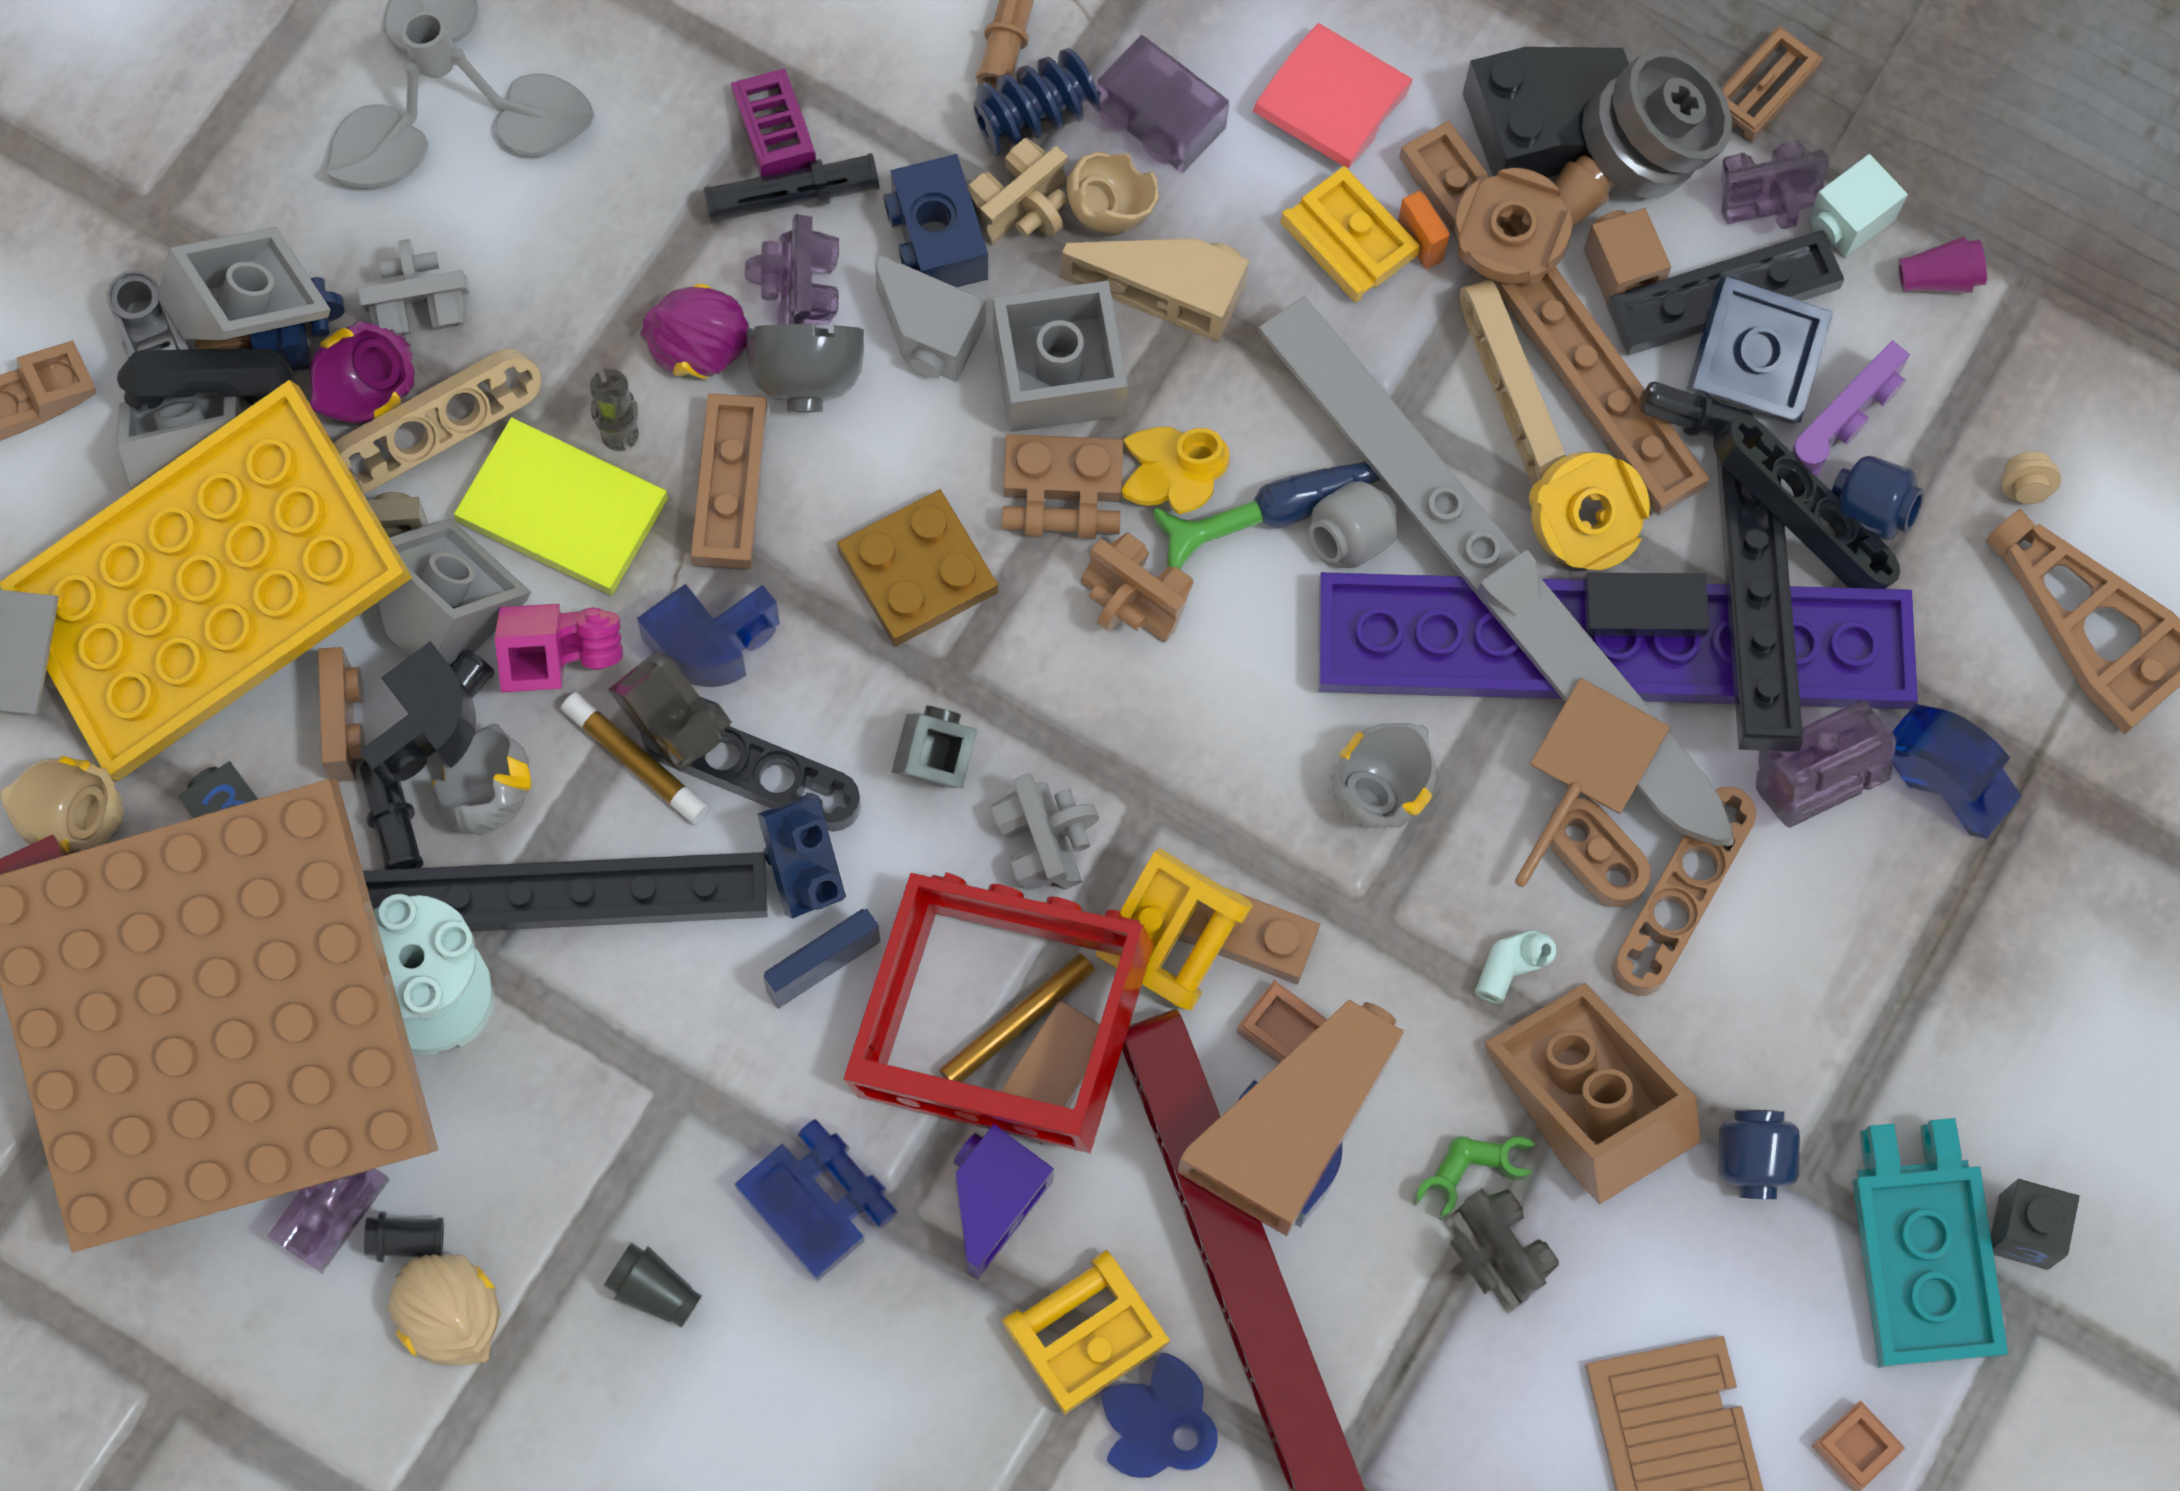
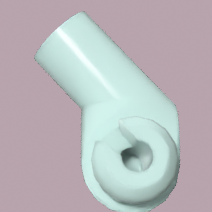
M1526 931L1494 943L1474 992L1475 995L1489 1003L1503 1004L1514 976L1538 970L1553 962L1557 953L1554 940L1544 933Z

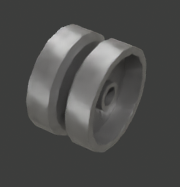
M1655 48L1638 56L1622 71L1618 78L1609 81L1593 95L1584 108L1582 129L1590 154L1600 170L1618 187L1638 197L1658 199L1675 191L1691 178L1694 171L1706 166L1722 153L1731 139L1732 117L1727 99L1717 82L1696 60L1676 50Z

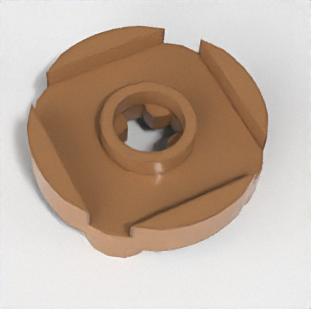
M1521 168L1499 170L1497 176L1489 177L1481 183L1480 178L1468 187L1457 208L1455 236L1458 243L1459 258L1464 264L1471 266L1476 272L1491 280L1509 284H1537L1543 280L1548 271L1556 267L1561 261L1571 236L1572 216L1570 209L1568 208L1567 211L1566 204L1559 197L1560 190L1547 177ZM1512 215H1516L1522 218L1521 227L1528 231L1525 234H1517L1516 237L1504 234V229L1499 227L1497 223L1498 221L1508 222Z

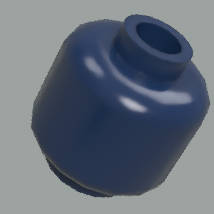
M1875 456L1860 458L1851 470L1843 467L1832 487V492L1840 499L1842 504L1840 511L1847 518L1853 517L1881 540L1893 539L1900 531L1908 533L1917 520L1924 499V489L1917 487V477L1913 470Z
M1736 1109L1735 1119L1727 1120L1720 1126L1719 1177L1727 1184L1740 1186V1198L1777 1199V1187L1790 1186L1798 1180L1800 1132L1794 1123L1784 1121L1785 1111Z

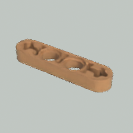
M1732 786L1716 789L1724 808L1726 805H1729L1737 810L1734 819L1738 823L1732 822L1730 824L1734 840L1732 845L1715 846L1686 835L1681 840L1615 956L1613 976L1617 984L1627 993L1636 996L1650 995L1664 984L1754 825L1756 819L1755 804L1751 797L1743 790ZM1695 851L1707 854L1715 866L1713 877L1707 880L1691 878L1683 868V857ZM1663 901L1678 903L1686 912V925L1679 930L1663 928L1655 919V906ZM1643 930L1646 935L1640 934L1639 931ZM1652 939L1654 942L1661 944L1650 964V968L1657 975L1647 972L1641 979L1631 973L1634 963L1627 959V956L1637 960L1649 940ZM1666 946L1673 947V951H1670Z

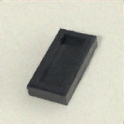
M1587 573L1585 576L1586 633L1589 636L1706 637L1709 631L1706 573Z

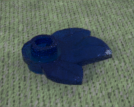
M1160 1353L1153 1368L1150 1386L1144 1384H1119L1102 1390L1101 1400L1106 1419L1112 1428L1122 1436L1114 1444L1107 1456V1462L1119 1472L1134 1478H1151L1168 1467L1179 1471H1192L1204 1466L1214 1455L1218 1443V1434L1213 1420L1202 1411L1203 1384L1197 1374L1185 1362L1168 1353ZM1184 1428L1192 1430L1197 1436V1445L1191 1450L1179 1449L1173 1440V1436L1178 1430Z

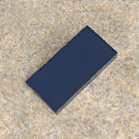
M862 908L764 972L766 992L778 1009L881 942L879 925L869 910Z

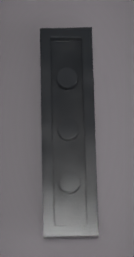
M1823 230L1610 296L1607 308L1627 355H1633L1702 333L1719 278L1725 276L1800 301L1839 290L1845 278Z

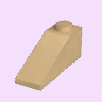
M1197 238L1066 243L1062 251L1061 278L1077 285L1109 280L1112 299L1219 342L1246 286L1249 260L1241 257L1238 251L1226 244L1218 242L1209 244Z

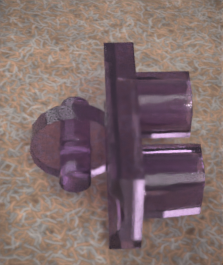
M1796 140L1779 144L1772 151L1771 161L1755 165L1752 157L1745 152L1726 156L1722 162L1721 173L1723 185L1721 214L1727 225L1754 218L1760 219L1774 216L1780 229L1795 228L1799 220V209L1813 207L1818 192L1824 188V174L1829 166V159L1824 150L1808 153L1801 142Z
M795 214L792 218V230L781 234L779 244L775 241H765L761 245V255L751 257L745 261L744 277L752 284L761 286V298L770 301L778 298L777 325L802 323L829 324L835 317L839 309V290L834 286L812 283V271L826 274L832 273L837 266L839 258V238L818 231H812V216Z
M375 1168L299 1189L297 1196L270 1231L268 1237L322 1274L390 1179Z

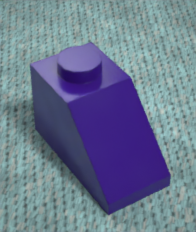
M995 1124L991 1126L984 1137L974 1133L962 1146L953 1162L960 1167L955 1173L956 1190L967 1271L977 1280L1053 1183L1054 1168Z

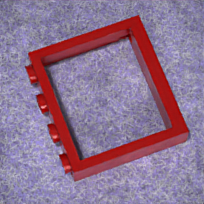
M945 872L944 877L933 874L932 877L910 873L843 1080L858 1098L990 1129L995 1124L1007 1134L1091 1154L1154 945L1144 925L1140 924L1139 920L1122 917L1119 910H1106L1103 916L1082 911V907L1077 903L1060 897H1047L1046 902L1024 898V894L1019 890L1002 884H990L987 890L969 886L964 879ZM936 914L1121 956L1074 1109L887 1065Z

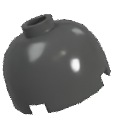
M778 324L755 326V329L747 328L746 353L749 371L756 385L765 394L788 401V412H823V401L842 397L854 386L861 372L864 356V329L834 325V333H829V329L815 328V324Z

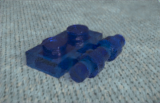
M814 1119L798 1133L801 1140L811 1150L804 1158L798 1161L782 1143L734 1185L740 1195L814 1280L818 1282L865 1242L864 1235L851 1222L853 1218L865 1211L874 1223L881 1228L891 1221L898 1211L883 1195L886 1188L874 1174L867 1177L847 1154L850 1147L838 1133L830 1135L821 1123ZM829 1170L848 1192L837 1203L814 1180L824 1171Z

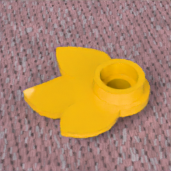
M1165 426L1133 433L1124 438V446L1142 465L1135 470L1122 487V496L1133 503L1144 506L1159 505L1169 500L1170 506L1177 514L1196 510L1203 506L1213 495L1214 480L1221 477L1227 471L1230 465L1229 448L1218 433L1207 428H1194L1182 433L1172 427Z

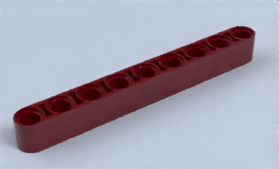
M1176 1008L1130 1024L1122 1049L1126 1063L1289 1491H1366L1262 1222L1177 1173L1180 1158L1186 1148L1221 1117L1181 1014Z

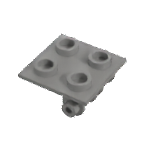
M0 590V711L39 716L59 600L58 596Z

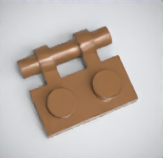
M1006 434L1003 497L1027 498L1026 507L1003 506L1002 529L1025 530V536L1043 537V531L1078 533V539H1096V534H1120V511L1097 510V501H1121L1123 439ZM1044 499L1079 500V509L1044 508Z

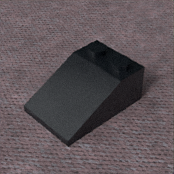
M1521 47L1470 60L1462 94L1492 176H1497L1499 170L1521 168L1550 178L1558 176L1566 162H1575L1581 155L1593 159L1587 148L1582 129L1584 108L1595 93L1609 81L1618 78L1629 65L1624 49L1602 47Z

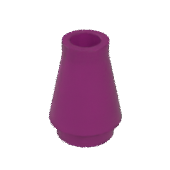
M1965 236L1911 257L1899 258L1898 260L1899 278L1903 292L1972 293L1974 287L1983 286L1987 283L1986 260L1980 240L1967 241Z

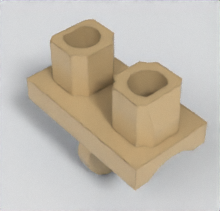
M1024 138L1005 157V167L1016 177L1013 182L1004 187L989 172L979 175L967 186L975 213L980 218L982 235L992 246L1014 227L1024 237H1027L1036 228L1048 236H1054L1062 229V219L1057 211L1068 202L1067 196L1060 190L1066 184L1067 177L1063 171V165L1068 162V156L1057 145L1049 152H1046L1028 138Z

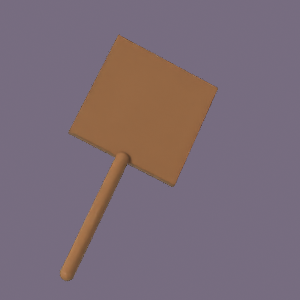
M1580 677L1530 763L1534 768L1569 786L1518 873L1515 883L1519 887L1525 886L1579 793L1618 814L1622 813L1671 728L1669 725Z

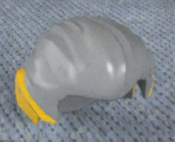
M1383 723L1367 728L1362 732H1356L1339 752V765L1333 767L1334 774L1330 777L1333 784L1332 792L1338 801V808L1343 811V816L1349 818L1350 822L1355 825H1363L1366 828H1378L1380 826L1383 828L1402 827L1413 815L1417 816L1420 814L1433 796L1432 791L1435 786L1437 769L1429 746L1428 729L1423 725L1411 723Z
M491 724L479 730L474 735L467 752L452 768L443 761L441 765L443 780L435 779L432 782L433 794L436 797L434 804L439 808L438 815L443 817L446 824L455 828L459 833L484 835L493 832L516 818L524 805L525 796L532 787L529 758L525 754L524 748L507 735L498 724Z

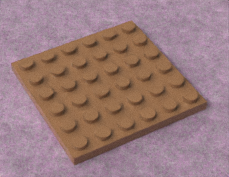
M326 779L0 874V988L72 1253L439 1150L338 779Z

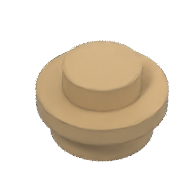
M2037 451L2020 453L2009 459L2004 468L2005 472L2001 477V487L2004 495L2011 500L2024 504H2036L2046 500L2061 485V474L2058 466L2052 463L2051 458L2047 454Z

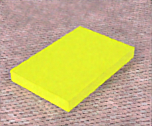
M511 417L454 512L456 522L613 596L666 504L668 494L666 490Z

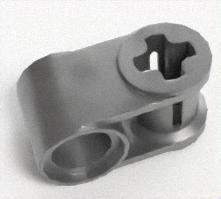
M137 270L123 272L115 277L107 291L108 305L124 340L122 345L127 357L129 358L134 352L140 350L190 349L186 339L182 337L158 299L160 289L158 283L151 275ZM141 299L151 300L149 306L143 311L137 313L127 312L129 306L135 301Z

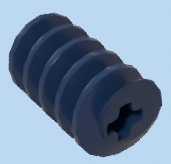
M1065 48L1059 51L1057 62L1050 57L1039 59L1037 72L1029 65L1018 68L1016 80L1009 74L998 76L996 90L987 82L978 84L975 90L973 110L987 146L994 156H998L1001 154V136L1006 135L1011 143L1016 146L1022 141L1021 128L1026 126L1032 135L1039 139L1043 137L1042 119L1047 118L1056 130H1060L1063 128V110L1067 109L1073 118L1079 122L1084 120L1082 102L1088 101L1098 113L1100 111V102L1095 83L1086 64L1075 51Z

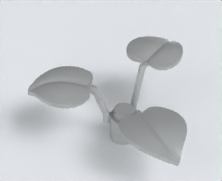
M390 0L385 18L387 36L398 50L408 53L411 59L404 66L407 73L406 112L401 117L395 108L384 104L363 106L352 112L341 123L332 140L330 160L325 171L332 180L359 188L391 185L412 174L419 167L428 150V141L424 133L411 126L417 118L418 76L423 74L431 78L443 77L452 70L454 65L460 67L494 107L504 110L496 121L497 134L501 142L509 150L520 155L543 156L564 147L592 124L595 118L594 111L589 100L576 87L561 78L547 74L521 76L512 83L509 89L508 100L500 97L466 59L463 50L456 48L454 42L463 39L472 30L477 21L479 10L476 0Z

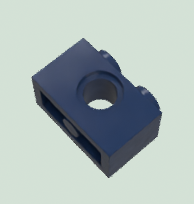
M958 154L890 170L892 192L883 194V200L891 228L901 226L906 242L898 244L901 264L956 288L988 280V251ZM932 221L941 222L947 226L936 232L927 231L922 228L924 224Z

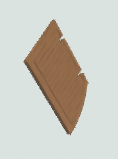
M1724 1336L1591 1362L1585 1365L1615 1491H1764L1743 1407L1735 1406L1731 1409L1723 1410L1719 1392L1737 1388Z

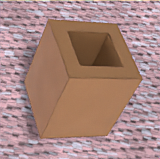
M1646 208L1627 214L1624 210L1612 211L1603 215L1592 224L1584 247V253L1607 304L1610 296L1668 278L1671 264Z

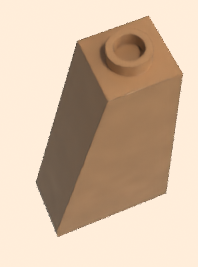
M1349 999L1186 1148L1180 1158L1177 1173L1281 1234L1288 1236L1395 1053L1404 1030L1395 1026L1396 1019L1385 1009L1369 1002H1364L1360 1006Z

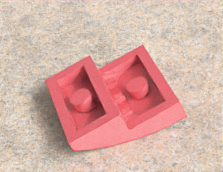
M1317 23L1275 74L1255 103L1253 112L1349 169L1375 140L1381 123L1407 96L1413 79L1322 24Z

